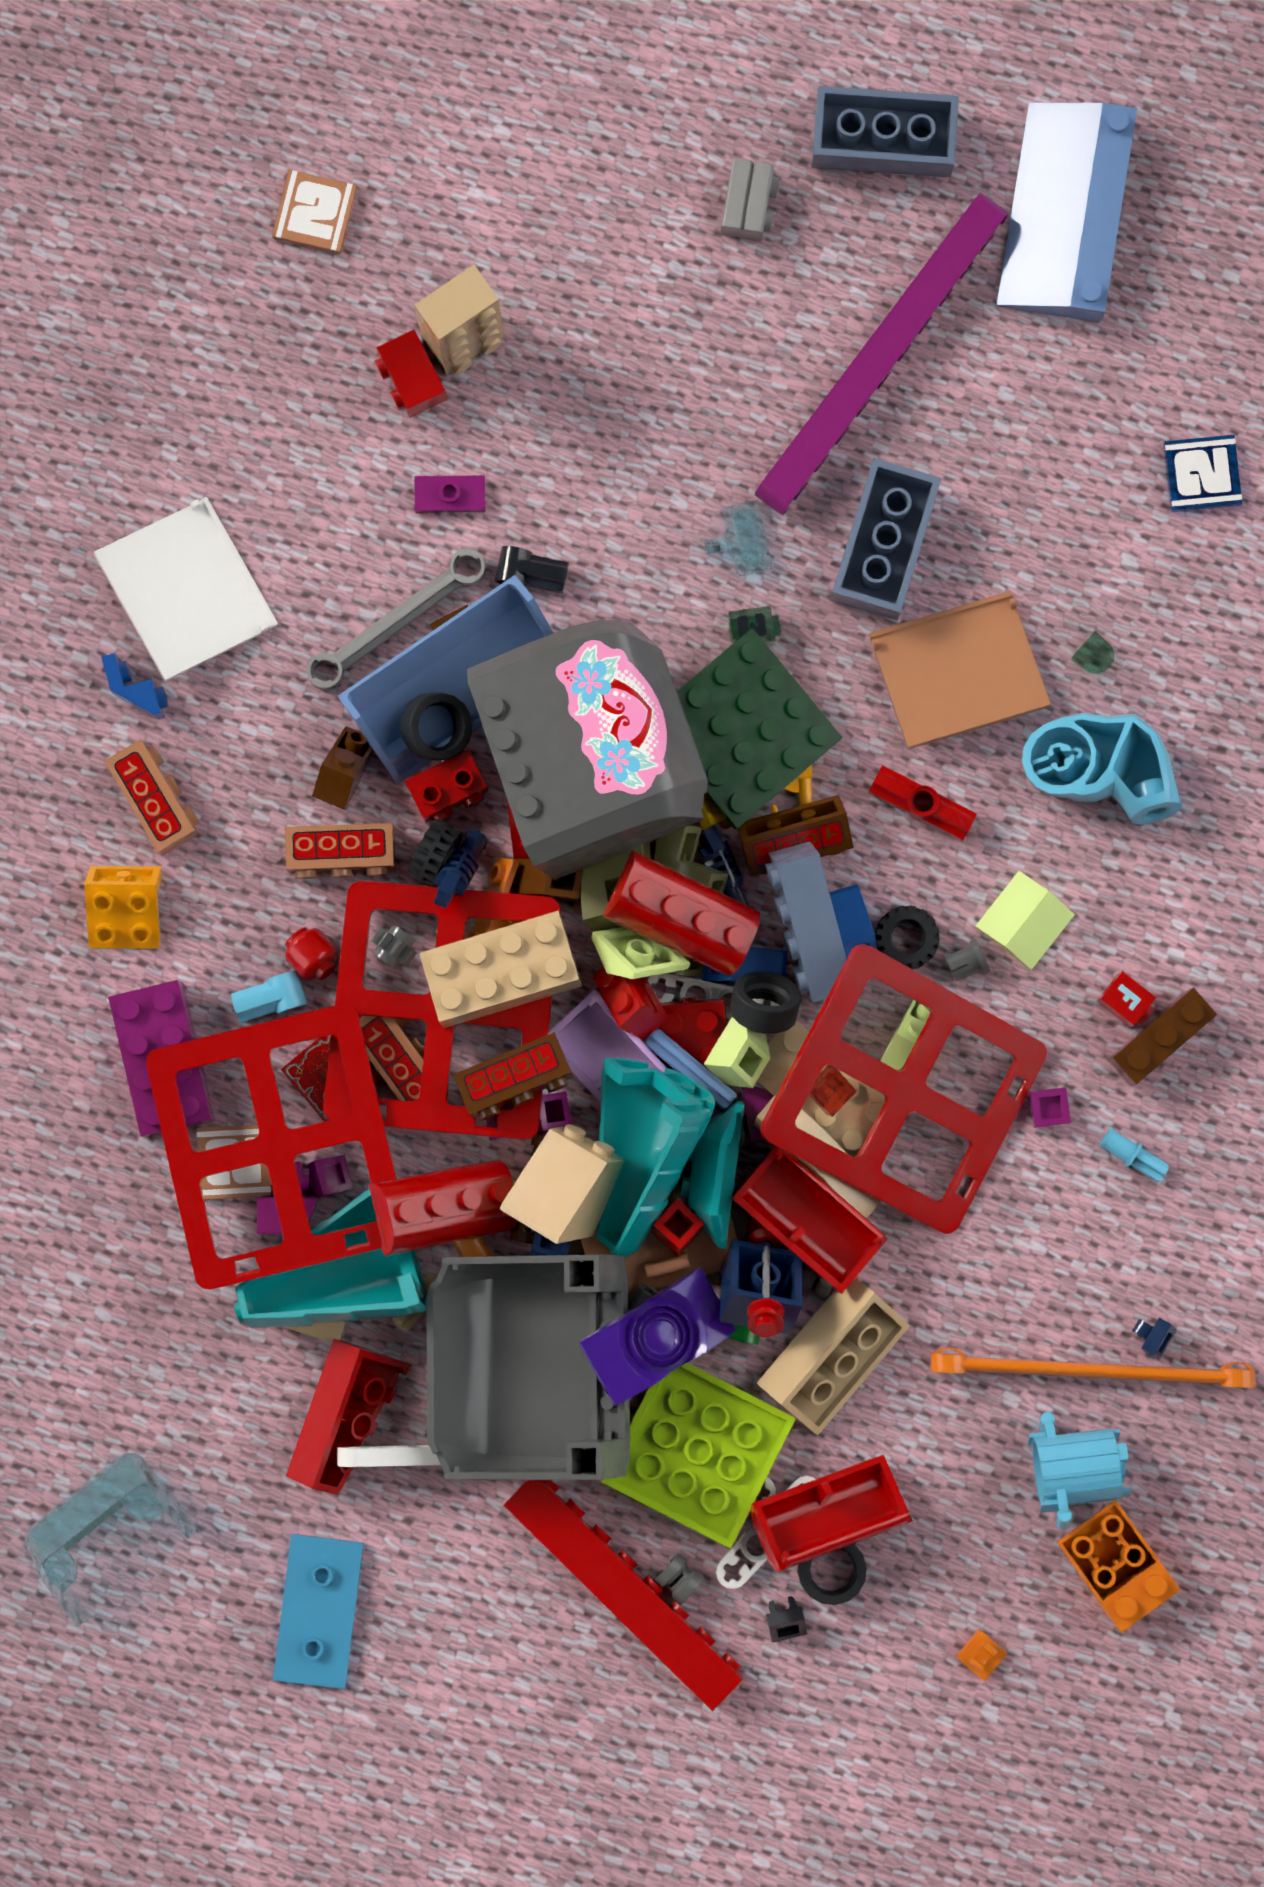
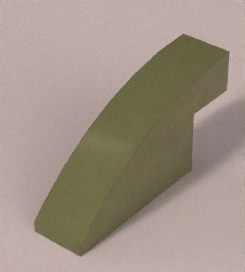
M691 824L657 838L654 861L722 894L724 893L729 874L693 861L702 831L701 826ZM685 957L690 962L689 968L675 971L680 976H700L703 965Z
M650 842L583 868L581 881L582 918L592 932L622 927L603 917V914L631 850L652 859Z

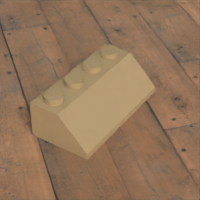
M855 1278L843 1294L835 1289L756 1384L818 1436L910 1325L876 1293Z

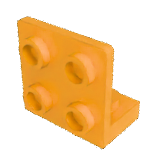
M90 866L84 883L88 945L90 948L158 949L160 947L158 892L162 881L161 866Z

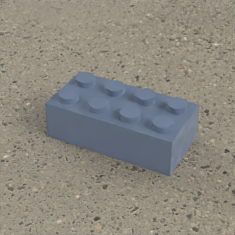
M818 86L811 168L951 178L955 163L959 96Z
M873 458L830 598L831 601L898 621L941 478Z
M809 841L769 852L771 863L765 864L770 885H773L775 892H779L780 897L774 898L779 919H782L784 926H788L789 931L783 932V937L788 953H791L792 959L796 960L798 964L792 966L796 985L800 988L801 993H807L814 1003L827 998L847 959L820 854Z

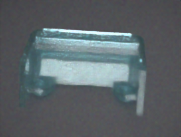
M127 1452L118 1456L35 1522L26 1533V1546L42 1582L77 1627L85 1623L92 1616L69 1588L77 1578L78 1568L68 1550L120 1508L125 1506L130 1514L140 1521L153 1520L166 1511L187 1539L200 1531L145 1458L138 1453Z

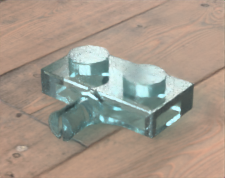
M758 500L723 507L722 513L726 526L724 537L704 541L707 555L728 551L734 562L737 578L772 571L773 566Z

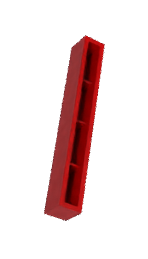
M526 1480L503 1506L713 1712L743 1680L742 1675L738 1672L742 1666L728 1652L721 1656L712 1647L716 1640L702 1626L695 1630L686 1621L690 1616L688 1612L675 1600L669 1604L660 1595L664 1589L650 1575L643 1579L634 1570L638 1565L637 1562L625 1550L622 1549L617 1553L608 1544L612 1538L597 1523L591 1528L582 1519L586 1512L572 1498L565 1502L556 1493L560 1487L554 1480Z

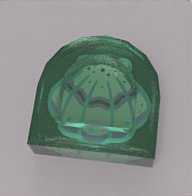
M1094 631L1071 659L1086 672L1101 674L1107 671L1114 662V651L1112 646Z

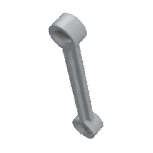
M468 548L457 551L450 560V568L335 653L315 655L307 666V675L312 685L323 691L335 689L342 682L344 671L460 586L470 587L481 582L486 572L485 562L481 554L476 550ZM468 555L479 560L481 571L476 577L474 574L471 576H463L459 572L456 574L455 567L461 557ZM328 660L333 664H337L339 673L334 681L331 679L322 681L317 677L314 678L313 671L319 661Z

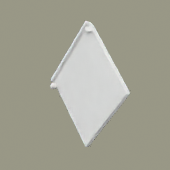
M207 497L200 501L198 499L194 500L190 506L94 551V556L165 682L278 625L277 620Z

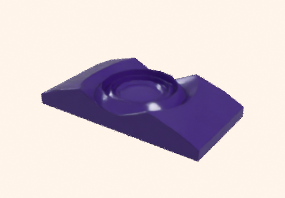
M697 1268L578 1341V1344L612 1404L616 1406L655 1385L685 1363L708 1352L733 1334L736 1329L733 1324L720 1322V1301L702 1268Z

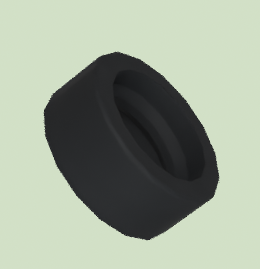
M442 692L421 694L410 701L403 711L400 723L402 739L408 750L419 758L435 761L452 759L463 752L470 741L473 728L471 714L465 704L454 695ZM435 705L445 707L453 717L454 723L452 738L446 745L438 748L430 747L423 742L418 727L423 711Z
M754 971L746 973L736 980L730 1003V1011L732 1017L749 1030L764 1034H777L785 1032L795 1025L802 996L799 988L790 979L772 972ZM752 999H765L777 1003L779 1006L763 1005L753 1001Z
M855 1543L840 1549L847 1553L853 1564V1575L849 1583L842 1589L829 1591L817 1586L810 1572L812 1560L797 1566L800 1584L811 1598L822 1604L838 1605L850 1601L860 1592L866 1580L867 1566L864 1555Z

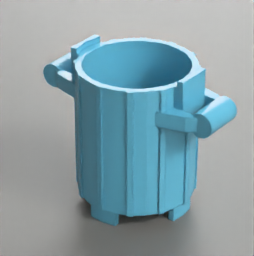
M1045 1412L1040 1418V1432L1031 1433L1028 1437V1445H1032L1036 1487L1041 1503L1040 1513L1056 1511L1057 1528L1067 1530L1070 1527L1072 1518L1068 1505L1119 1500L1122 1497H1130L1131 1487H1122L1126 1477L1125 1461H1129L1126 1443H1116V1439L1120 1437V1429L1112 1430L1111 1428L1056 1435L1054 1428L1055 1417L1052 1413Z

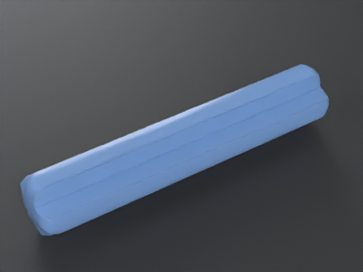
M657 1029L648 1036L645 1041L646 1046L674 1070L706 1087L713 1095L715 1104L725 1110L733 1103L737 1096L736 1093L664 1032Z

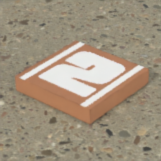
M289 169L272 238L341 255L357 192V185Z
M258 1125L197 1128L198 1152L254 1139L259 1134ZM257 1164L208 1176L201 1181L204 1200L273 1196L269 1172L265 1164Z

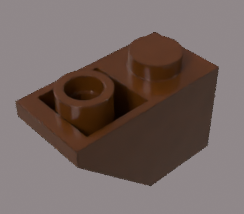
M345 726L321 764L312 797L345 810L356 792L374 751L361 731Z
M514 859L519 862V866L509 893L548 896L556 901L580 904L583 869L554 880L536 869L530 859Z

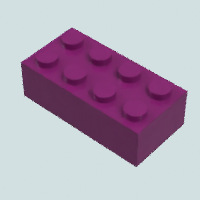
M180 980L108 997L140 1137L144 1138L162 1134L146 1067L148 1054L157 1048L196 1039L184 984ZM203 1066L179 1072L177 1074V1083L187 1127L216 1121Z

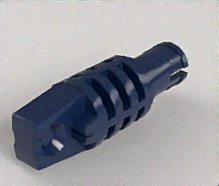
M715 825L704 830L702 829L699 838L702 849L698 851L702 863L705 866L728 873L723 894L749 906L741 888L744 885V879L740 873L739 866L736 864V859L732 854L728 841H722Z
M469 831L460 848L452 850L434 880V884L439 886L434 904L446 909L455 895L463 896L479 868L478 858L488 842L486 836L480 831Z

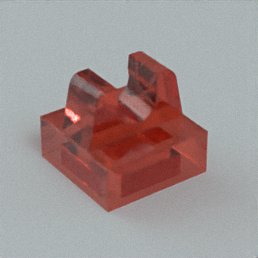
M827 1065L819 1074L809 1096L826 1115L833 1117L857 1091L836 1068Z

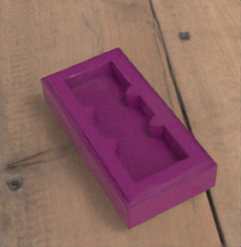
M485 475L414 476L415 513L486 512Z

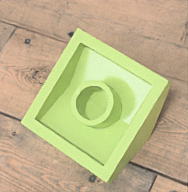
M1018 871L975 927L1032 970L1075 914L1049 890Z
M624 927L592 933L591 939L606 972L609 974L637 979L685 970L690 966V962L683 955Z

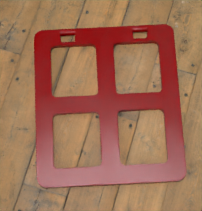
M357 881L353 883L347 892L335 1005H351L358 1012L359 1019L364 1016L419 1020L424 1021L427 1025L419 1098L413 1102L378 1099L379 1105L386 1106V1118H383L384 1126L387 1128L520 1140L533 1138L539 1130L543 1090L534 1093L535 1099L531 1102L514 1107L511 1110H500L501 1113L497 1115L498 1128L475 1126L477 1118L473 1119L469 1115L466 1106H455L448 1103L447 1096L454 1031L460 1024L519 1029L522 1031L521 1046L549 1035L553 995L443 1028L438 1020L431 992L423 995L367 990L364 988V975L371 915L376 910L437 916L438 926L435 948L464 940L466 922L471 918L522 922L555 911H559L561 915L559 903L554 898L548 896L466 890L463 896L455 895L445 909L434 904L438 887L372 881ZM331 1035L323 1105L324 1114L329 1120L349 1116L353 1112V1104L339 1044L334 1035Z
M865 944L857 945L851 950L764 1117L760 1128L761 1135L766 1141L944 1234H950L959 1228L1046 1059L1047 1050L1041 1041L877 949ZM871 978L877 979L927 1007L930 1012L904 1066L899 1070L886 1065L841 1039V1032L864 987ZM957 1025L1010 1053L1013 1057V1062L987 1113L982 1116L932 1090L926 1084L927 1077L952 1029ZM826 1065L838 1069L885 1096V1102L861 1149L855 1156H850L797 1128L795 1124L796 1118L822 1068ZM1018 1076L1023 1081L1013 1098L1007 1095V1092L1015 1077ZM913 1111L962 1136L969 1142V1147L943 1198L939 1201L927 1197L882 1172L884 1160L908 1114ZM966 1174L972 1177L962 1197L956 1194V1191Z
M339 1004L157 1048L148 1054L146 1058L147 1072L196 1283L201 1288L207 1290L216 1289L382 1248L377 1220L339 1231L314 1235L311 1232L295 1164V1159L299 1154L359 1141L363 1147L371 1184L397 1179L360 1019L354 1007L348 1004ZM334 1035L339 1044L353 1104V1112L349 1116L290 1129L286 1125L272 1065L271 1052L279 1047ZM240 1058L244 1064L259 1134L254 1139L196 1152L192 1148L177 1083V1074L184 1070ZM257 1164H265L268 1168L284 1237L283 1242L277 1246L220 1258L215 1249L201 1181L208 1176ZM365 1230L369 1242L346 1247V1234ZM256 1257L259 1269L237 1274L235 1261Z

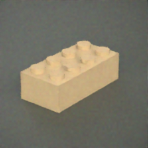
M472 265L414 304L422 341L446 376L453 371L456 375L464 372L473 364L472 358L481 352L484 355H488L502 344L500 339L504 337L499 299L475 265Z
M559 911L419 953L438 1020L443 1028L582 986Z
M797 1020L793 1027L785 1032L777 1033L768 1043L770 1060L756 1084L768 1091L773 1097L779 1091L809 1033ZM826 1065L822 1068L802 1110L817 1122L848 1155L855 1156L861 1149L885 1102V1096L838 1069Z

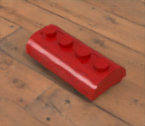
M631 850L603 914V917L727 976L733 975L743 963L760 922L759 911Z
M775 1146L762 1159L731 1198L841 1294H843L888 1239L881 1230L799 1159L778 1146Z
M491 1160L369 1184L382 1240V1252L385 1253V1256L513 1229L518 1220L500 1210L502 1202L514 1185L510 1171L505 1163L501 1160Z
M884 1454L751 1504V1516L755 1530L771 1566L777 1572L913 1521Z

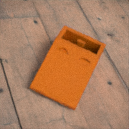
M1116 1499L1057 1541V1544L1115 1628L1121 1633L1181 1590Z

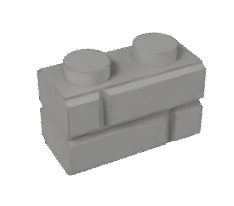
M739 158L732 159L720 235L762 241L763 231H771L774 211L767 210L769 197L776 198L779 177L773 176L774 165Z

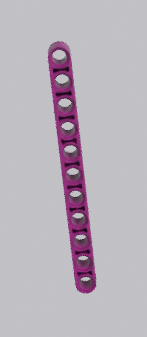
M981 193L974 199L763 479L754 493L756 497L782 516L787 512L786 508L793 499H797L808 484L807 480L813 472L818 471L829 456L828 452L833 445H837L848 431V426L854 417H858L869 403V398L875 389L879 390L891 374L890 370L897 361L900 362L912 346L911 342L917 334L920 335L933 318L931 316L936 308L942 306L953 291L952 288L958 279H962L973 265V260L979 251L982 252L994 237L993 234L1000 224L1003 225L1009 215L1008 212Z

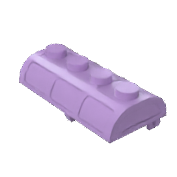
M595 990L549 1031V1034L555 1032L571 1071L600 1103L601 1072L604 1058H624L648 1062V1069L656 1068L660 1072H665L667 1068L640 1038L619 1028L604 999Z

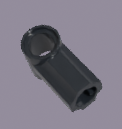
M502 546L495 582L502 584L516 575L525 588L528 586L563 594L569 562L536 556L529 550L515 546Z

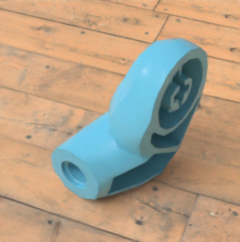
M1080 713L1064 716L1044 724L1033 732L1023 747L1022 763L1028 780L1036 789L1049 796L1068 798L1076 802H1096L1112 796L1121 805L1131 822L1138 825L1167 819L1181 810L1182 804L1170 757L1162 738L1156 730L1136 714L1107 717Z

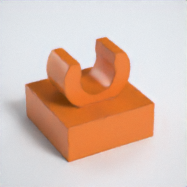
M978 1629L956 1657L985 1681L1008 1653L983 1631Z

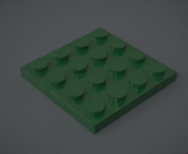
M753 628L749 629L677 690L708 779L705 795L734 830L739 828L843 738Z

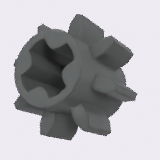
M394 924L389 931L380 927L371 942L378 946L373 955L393 969L400 962L408 967L417 954L416 951L410 948L415 939Z

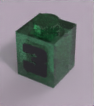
M771 606L728 611L731 645L749 629L753 628L768 647L775 646V637L781 636L779 616H772Z

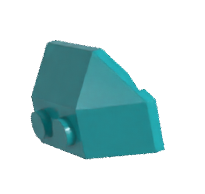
M737 1100L709 1121L687 1161L691 1162L690 1175L682 1177L680 1197L686 1198L687 1207L704 1222L703 1228L718 1248L726 1249L732 1204L731 1198L733 1196L744 1113L743 1101Z

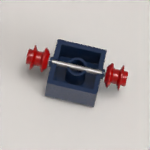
M753 1218L748 1225L750 1233L748 1242L732 1239L721 1266L720 1322L746 1326L753 1334L764 1338L772 1337L779 1333L791 1335L802 1309V1260L791 1250L781 1249L783 1243Z

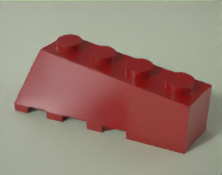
M334 1338L286 1477L312 1489L339 1495L354 1467L337 1466V1448L360 1447L365 1438L373 1435L378 1426L375 1419L385 1403L390 1404L397 1392L393 1388L399 1373L406 1376L412 1364Z

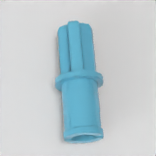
M1112 1127L1108 1129L1098 1146L1124 1161L1126 1168L1132 1166L1155 1182H1160L1169 1168L1167 1163L1143 1149L1142 1143L1135 1144L1116 1132Z

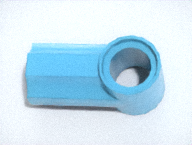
M296 971L267 979V983L231 994L232 1003L241 1024L273 1013L284 1014L287 1013L286 1010L298 1006L303 1008L308 1005Z

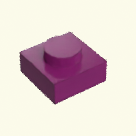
M1066 1087L1029 1092L1034 1128L1071 1123Z
M345 1154L308 1163L316 1198L340 1194L354 1189Z

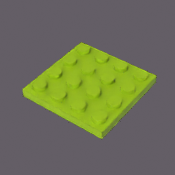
M685 1363L648 1388L630 1424V1459L626 1476L605 1479L601 1483L731 1549L751 1510V1504L755 1502L796 1418L689 1363Z

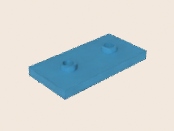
M291 1534L273 1675L274 1681L340 1689L346 1688L364 1542Z

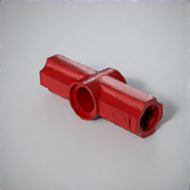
M884 765L881 766L868 791V794L909 814L913 819L923 821L962 842L977 813L938 794L932 787L921 785ZM917 795L927 796L932 804L931 810L927 812L918 811L913 805V798Z

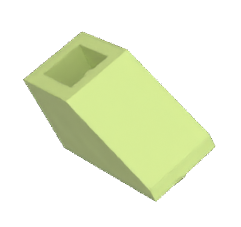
M912 1000L880 1060L881 1062L896 1070L904 1066L930 1015L927 1007Z
M731 1017L704 1065L728 1086L753 1088L770 1060L767 1036L764 1033L745 1028Z

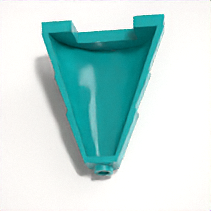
M604 1058L601 1072L599 1141L612 1146L615 1149L614 1153L625 1159L597 1225V1239L609 1249L610 1253L627 1257L630 1253H635L639 1250L650 1233L653 1224L667 1206V1197L676 1186L686 1162L710 1121L715 1106V1099L711 1092L702 1084L675 1070L666 1068L665 1072H660L656 1068L648 1069V1062L624 1058Z
M367 1189L330 1219L321 1222L311 1232L314 1235H322L375 1222L377 1219L370 1189ZM365 1230L345 1235L346 1247L369 1242ZM381 1248L245 1281L235 1287L238 1302L234 1303L236 1316L241 1324L246 1322L250 1328L312 1326L314 1322L357 1321L358 1319L401 1317L422 1313L427 1310L426 1286L415 1251L385 1256Z

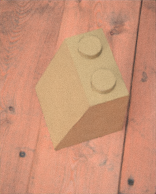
M567 1124L565 1127L549 1129L502 1202L500 1210L556 1244L592 1237L625 1159L615 1154V1149L612 1146L600 1141L594 1142L586 1137V1132L575 1125Z

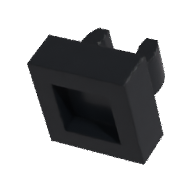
M792 1596L788 1597L789 1608L783 1611L776 1609L774 1600L769 1601L770 1614H766L772 1642L807 1635L802 1606L797 1607L796 1601Z

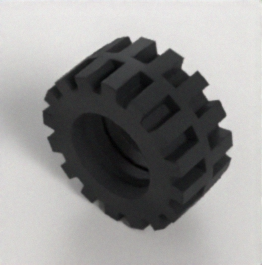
M435 819L425 832L418 849L414 853L408 875L430 887H437L438 885L434 884V880L452 850L459 848L463 832L439 819Z
M912 905L899 906L886 913L878 923L875 932L877 950L912 970L920 968L928 963L937 951L940 941L939 928L936 926L935 919L924 909H919ZM903 923L915 925L922 935L920 947L911 953L899 951L892 942L894 929Z

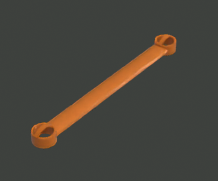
M951 1347L939 1348L931 1353L930 1372L966 1373L967 1371L1219 1384V1386L1238 1388H1255L1256 1371L1250 1365L1242 1362H1230L1216 1370L967 1357L959 1349ZM945 1349H952L958 1352L959 1354L948 1355L941 1354L939 1352ZM1232 1364H1242L1247 1369H1234L1228 1367Z

